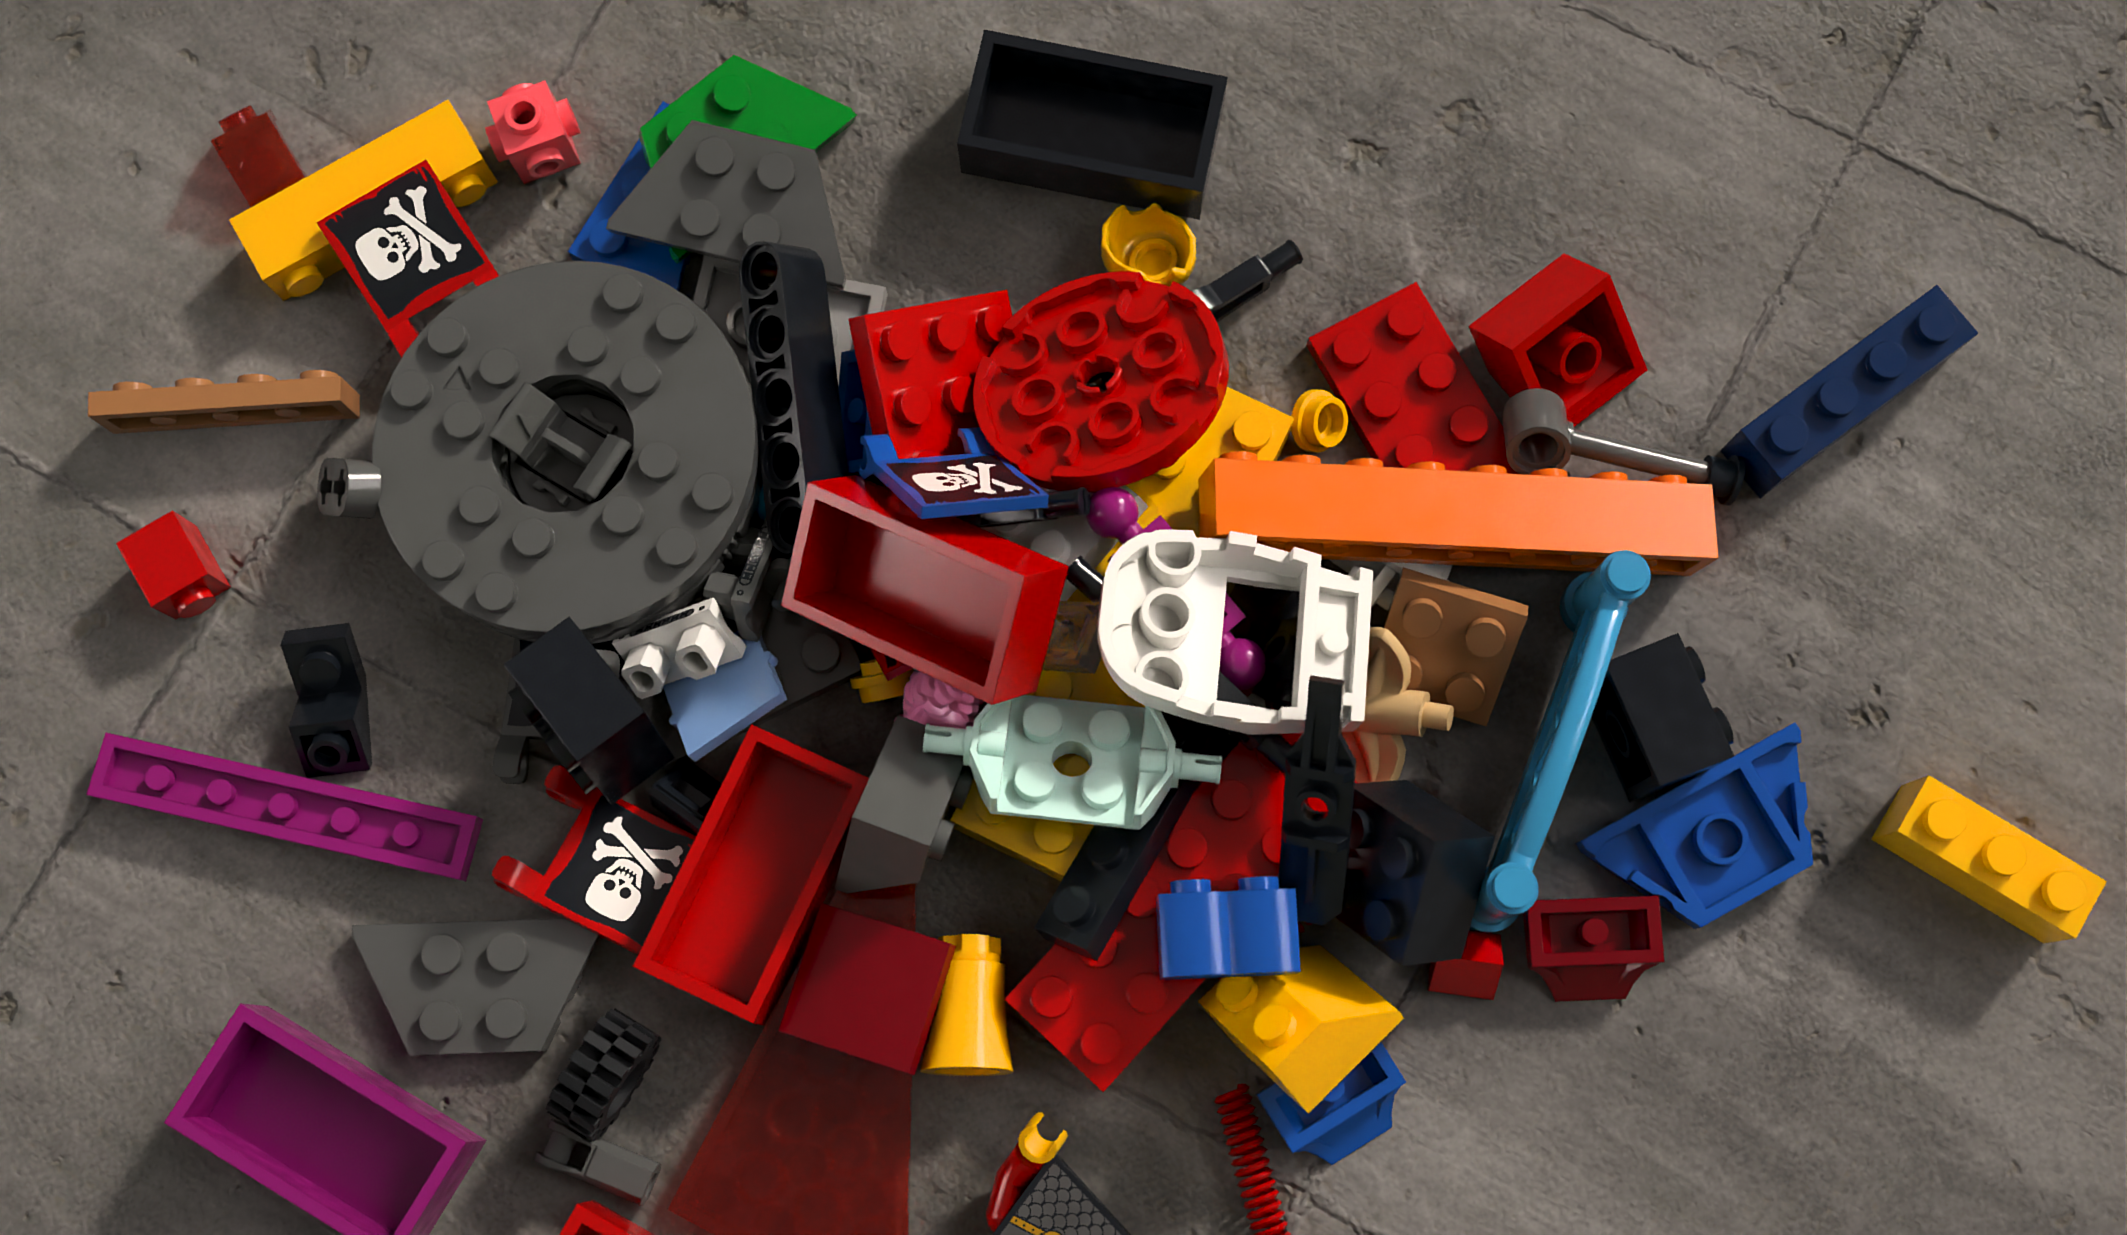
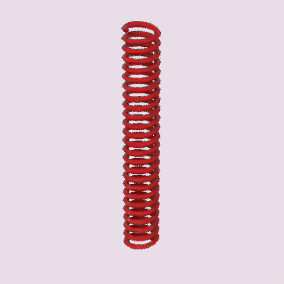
M1238 1084L1237 1089L1216 1097L1214 1103L1218 1105L1226 1104L1220 1107L1216 1113L1220 1115L1231 1114L1223 1117L1220 1124H1235L1224 1129L1222 1134L1226 1136L1236 1135L1227 1139L1225 1144L1228 1146L1241 1145L1231 1149L1228 1155L1232 1157L1245 1155L1233 1160L1231 1165L1234 1167L1249 1165L1235 1172L1234 1176L1238 1178L1251 1176L1239 1181L1237 1186L1240 1188L1256 1186L1243 1191L1240 1197L1246 1199L1260 1196L1244 1203L1243 1207L1245 1209L1262 1207L1247 1213L1245 1218L1252 1220L1267 1217L1251 1223L1248 1228L1251 1230L1269 1228L1253 1235H1291L1287 1230H1283L1288 1224L1285 1220H1281L1285 1212L1277 1209L1282 1203L1281 1200L1275 1198L1279 1190L1271 1188L1276 1182L1275 1179L1269 1177L1273 1169L1264 1167L1270 1162L1269 1158L1262 1156L1266 1153L1267 1148L1258 1146L1263 1143L1264 1138L1255 1136L1262 1128L1258 1125H1253L1257 1122L1258 1117L1249 1115L1256 1108L1251 1104H1247L1253 1097L1249 1094H1243L1249 1090L1250 1086Z

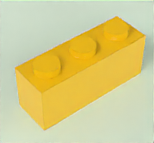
M1930 775L1901 785L1871 838L1874 842L2042 943L2077 938L2107 882Z

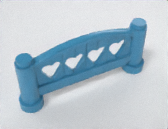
M1620 550L1610 554L1593 572H1587L1575 578L1561 596V617L1565 625L1574 634L1490 866L1486 868L1470 926L1471 931L1482 933L1501 931L1510 926L1519 914L1530 909L1537 899L1538 882L1532 872L1583 742L1622 622L1627 615L1628 606L1641 596L1650 584L1651 572L1647 562L1642 556L1633 551Z

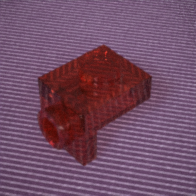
M251 105L218 121L224 132L211 140V143L250 207L307 177L275 123L277 119L271 109L257 115Z

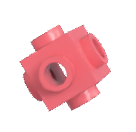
M546 81L536 84L522 83L512 86L502 96L487 101L495 123L485 127L493 152L499 163L509 159L524 184L581 164L572 140V136L581 133L573 110L567 98L556 101Z

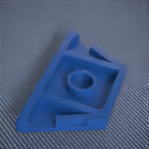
M1796 722L1575 844L1581 853L1643 895L1659 896L1662 908L1693 929L1707 925L1813 865L1811 834L1804 823L1808 803L1806 782H1800L1797 744L1802 743L1799 727Z

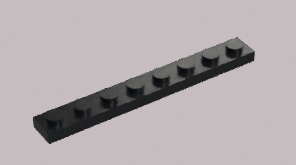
M1321 559L1322 568L1328 559ZM1236 583L1229 597L1246 617L1229 631L1235 638L1252 640L1263 650L1266 643L1273 637L1279 621L1294 618L1297 614L1300 591L1263 588ZM1254 687L1241 692L1248 698ZM1161 711L1176 741L1175 748L1182 749V752L1215 756L1228 734V731L1224 728L1192 721ZM1179 779L1178 788H1170L1154 816L1140 830L1094 825L1034 928L1045 940L1097 961L1200 781Z

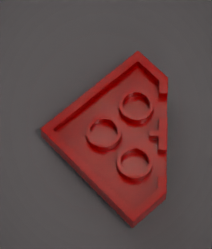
M1007 290L866 314L848 319L872 435L888 434L898 459L964 454L962 439L957 437L958 428L980 427L973 405L974 379L982 356L990 357L995 347L1005 336L1002 326L1012 317Z

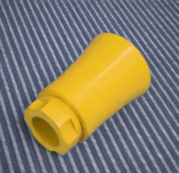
M982 934L944 935L938 937V940L951 943L956 948L928 1032L921 1072L945 1076H997L1014 1073L1007 1034L1006 1005L1004 1000L1005 964L1000 963L1001 938Z

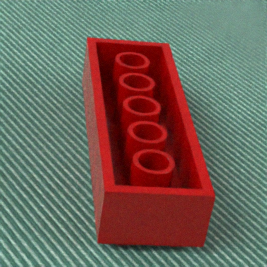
M1302 733L1280 735L1293 745ZM1239 742L1222 761L1220 783L1203 782L1195 790L1097 961L1054 944L1004 999L1102 1092L1111 1085L1206 979L1160 980L1156 897L1158 894L1171 893L1170 882L1177 880L1208 879L1211 880V891H1238V879L1278 877L1285 776L1256 748L1250 751ZM1311 797L1304 800L1305 804L1312 810L1318 812L1328 811L1325 802L1319 798Z

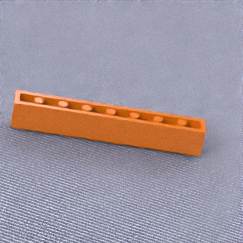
M1233 451L1214 458L1198 479L1200 538H1227L1230 531L1257 535V543L1287 552H1291L1293 547L1320 554L1322 555L1321 559L1593 572L1610 554L1620 550H1628L1639 554L1645 559L1651 574L1691 576L1719 558L1712 484L1687 483V478L1681 475H1663L1654 477L1649 481L1628 480L1627 474L1615 471L1601 472L1589 478L1568 477L1567 471L1558 468L1539 469L1526 475L1508 474L1507 469L1499 465H1482L1471 468L1468 471L1445 470V465L1442 463L1431 461L1414 463L1407 466V468L1383 467V462L1374 458L1354 459L1346 462L1344 465L1322 464L1321 459L1313 455H1293L1284 458L1282 461L1258 460L1257 455L1251 452Z

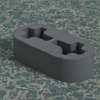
M342 458L324 459L320 468L317 485V500L320 513L338 517L374 518L381 493L380 468L373 465L372 461Z

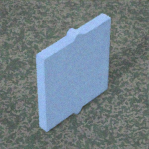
M760 636L758 642L742 639L747 646L743 657L718 666L715 674L698 680L686 677L663 686L673 714L669 718V723L679 730L687 755L694 762L787 700L775 670L778 659L767 650L762 636Z

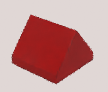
M1469 930L1462 958L1430 962L1427 991L1494 1000L1504 966L1501 936L1499 934Z

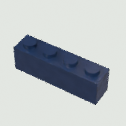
M1936 285L1742 428L1720 451L1727 459L1732 455L1743 457L1745 461L1744 480L1761 499L1953 356L1974 338L1978 332L1940 287Z

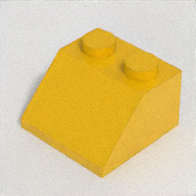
M1321 945L1299 948L1301 972L1297 974L1222 977L1198 1001L1233 1044L1307 1113L1316 1107L1404 1019L1399 1010Z

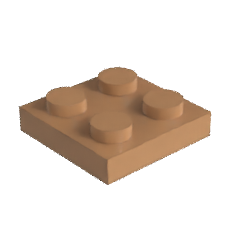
M1403 567L1382 627L1388 629L1398 639L1409 655L1411 679L1406 690L1429 692L1431 702L1452 705L1454 717L1487 726L1528 618V605Z

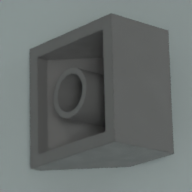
M897 715L852 816L834 889L847 894L918 883L929 858L942 861L955 823L945 820L950 806L963 809L974 777L971 770L965 769L963 756L933 752L923 753L926 725Z

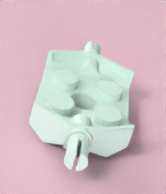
M1023 695L994 705L987 703L975 718L973 726H967L966 729L926 724L923 741V753L933 752L963 756V765L970 766L980 797L990 814L1140 830L1154 816L1170 788H1178L1179 779L1219 784L1222 767V755L1182 752L1180 748H1175L1176 741L1160 710L1148 706L1144 708ZM1065 754H1076L1087 760L1090 768L1082 775L1070 777L1058 772L1053 763Z

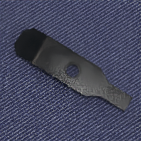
M1310 675L1304 732L1288 750L1286 755L1278 877L1279 889H1296L1298 921L1324 926L1342 913L1344 907L1356 760L1341 733L1345 680ZM1311 797L1319 798L1325 802L1328 811L1318 812L1312 810L1305 804L1304 800Z

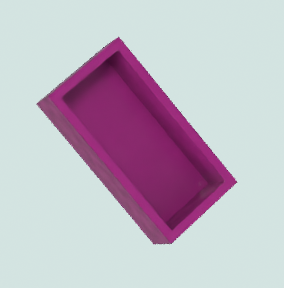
M242 1003L237 1007L164 1121L166 1125L343 1235H429L487 1141L269 1006Z

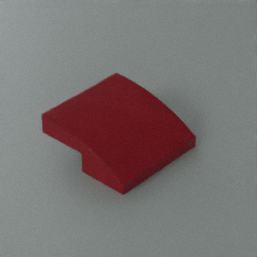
M821 903L778 1031L915 1075L956 946L917 932Z

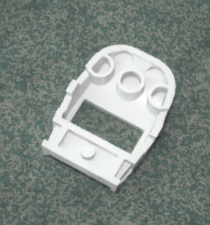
M1155 530L1142 533L1124 543L1115 552L1107 566L1101 587L1097 621V638L1100 653L1115 683L1135 701L1185 719L1249 735L1303 733L1310 675L1345 680L1341 732H1353L1364 722L1373 570L1360 567L1356 575L1351 577L1322 568V555L1297 547H1293L1291 552L1257 543V535L1230 531L1227 538H1199L1195 536L1193 530ZM1227 582L1263 588L1300 591L1291 707H1281L1279 710L1217 700Z

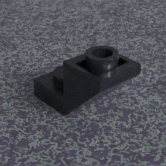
M343 623L285 631L280 646L298 695L289 730L306 778L370 770L372 753L366 673L350 624Z

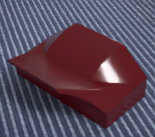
M1659 896L1536 900L1530 909L1523 912L1528 968L1542 976L1555 1002L1626 999L1633 984L1645 970L1665 962Z

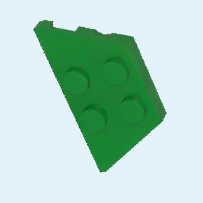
M733 55L643 125L639 131V138L646 164L649 165L650 169L691 120L814 149L818 152L853 124L857 115L850 107ZM668 247L671 258L676 264L692 253Z

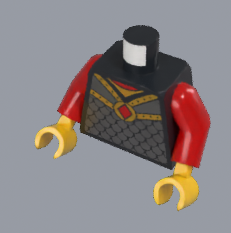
M1042 1112L1036 1113L1021 1131L1017 1145L996 1172L985 1214L988 1226L993 1232L992 1235H1131L1057 1154L1068 1137L1067 1132L1063 1130L1054 1141L1042 1138L1038 1133L1037 1124L1045 1114Z

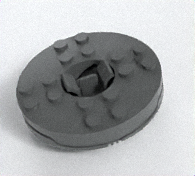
M562 261L528 266L487 281L455 300L420 332L395 368L382 397L376 417L372 442V464L380 468L381 493L378 500L380 514L389 536L410 568L435 593L468 617L473 618L476 622H481L496 632L530 642H535L569 616L588 641L594 644L618 639L649 625L666 614L683 609L703 593L711 573L722 572L725 569L722 563L723 560H731L733 558L730 550L738 549L739 545L736 539L738 537L744 538L757 511L762 488L757 421L751 382L722 331L692 300L670 285L648 274L602 262Z

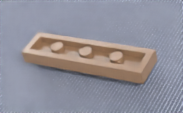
M326 370L304 371L300 373V379L277 380L272 376L264 374H245L237 378V383L215 384L210 380L202 378H182L175 381V387L153 388L148 384L140 382H119L113 385V391L88 392V417L113 434L360 418V394L341 376Z

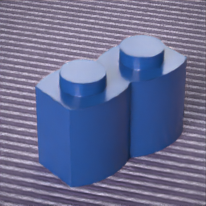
M1279 877L1238 879V891H1211V880L1208 879L1177 880L1170 882L1171 893L1158 894L1156 897L1160 980L1291 975L1301 972L1296 889H1279Z

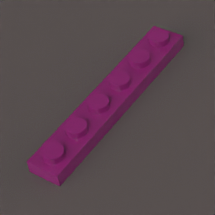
M105 732L86 794L108 801L464 882L467 881L483 823L482 818L470 814Z

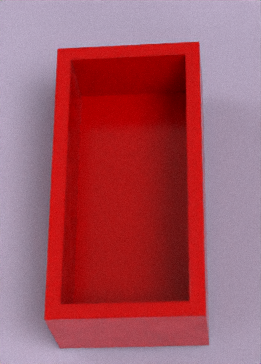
M851 475L807 483L781 606L994 705L1037 691L1069 566L953 516L921 519L890 489L863 479L858 475Z
M751 724L632 967L751 1023L764 1026L814 923L820 905L824 902L840 868L852 816L869 778Z

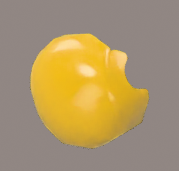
M1153 203L1141 211H1130L1125 205H1121L1112 212L1102 225L1101 256L1108 272H1141L1144 281L1160 283L1169 287L1173 281L1182 285L1189 279L1195 268L1196 237L1183 218L1166 210L1163 211L1162 207L1157 203Z

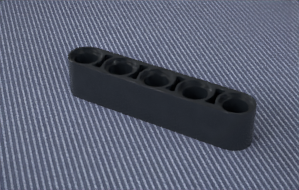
M760 241L750 245L742 255L739 265V282L752 397L757 421L758 450L767 529L770 541L774 547L783 554H792L807 483L849 476L826 276L822 259L817 252L809 248Z

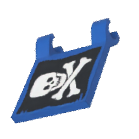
M980 427L958 428L957 437L962 439L964 454L898 459L888 434L861 436L860 444H863L865 447L867 463L860 464V476L863 479L878 478L921 519L1048 508L1049 495L1012 464L999 457L991 449Z

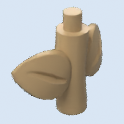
M1370 627L1364 722L1353 732H1341L1356 760L1355 780L1358 783L1398 780L1406 754V748L1401 735L1422 737L1425 734L1426 728L1449 731L1453 721L1454 709L1452 705L1431 702L1429 692L1406 690L1411 679L1409 655L1398 639L1388 629L1383 627Z

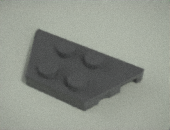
M691 120L607 222L606 229L610 233L739 264L746 249L755 242L766 241L809 248L817 252L822 259L826 284L843 289L845 287L846 276L817 154L814 149Z
M565 918L352 925V936L409 1056L547 1052L561 1024L560 1016L566 1004L573 999L584 977L581 973L598 939H603V937Z

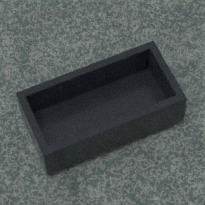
M984 30L957 142L961 173L1142 209L1157 203L1162 207L1163 211L1166 210L1177 216L1200 220L1224 108L1228 77Z

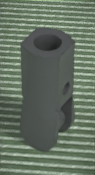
M554 1119L550 1120L548 1128L553 1130L544 1152L537 1151L533 1159L534 1161L639 1206H643L646 1203L661 1171V1163L600 1137L596 1141H592L565 1123ZM577 1141L592 1147L583 1168L568 1162Z

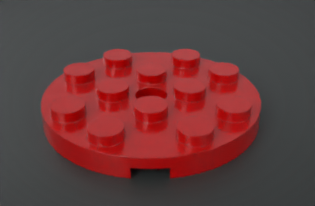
M1122 271L1094 274L1066 282L1048 290L1023 306L1002 326L1005 336L995 347L991 356H982L974 379L973 405L980 429L991 449L1037 486L1056 491L1085 487L1088 492L1095 493L1101 489L1118 488L1137 482L1161 469L1172 466L1178 461L1179 457L1201 438L1215 419L1226 394L1229 379L1228 353L1213 313L1195 293L1175 281L1172 282L1170 287L1160 283L1144 281L1141 272ZM1099 373H1114L1113 377L1106 382L1107 390L1101 392L1097 386H1086L1087 382Z

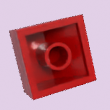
M1565 253L1468 326L1489 374L1510 398L1527 389L1539 388L1552 391L1563 400L1566 407L1567 420L1573 422L1574 427L1647 371L1610 274Z

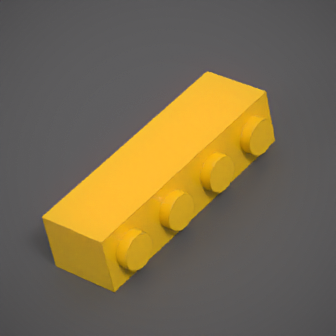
M446 100L234 216L229 221L261 279L285 301L292 296L300 297L315 291L322 285L325 278L345 268L316 222L425 159L429 162L457 207L467 206L476 202L485 194L487 188L495 185L498 181L450 101Z

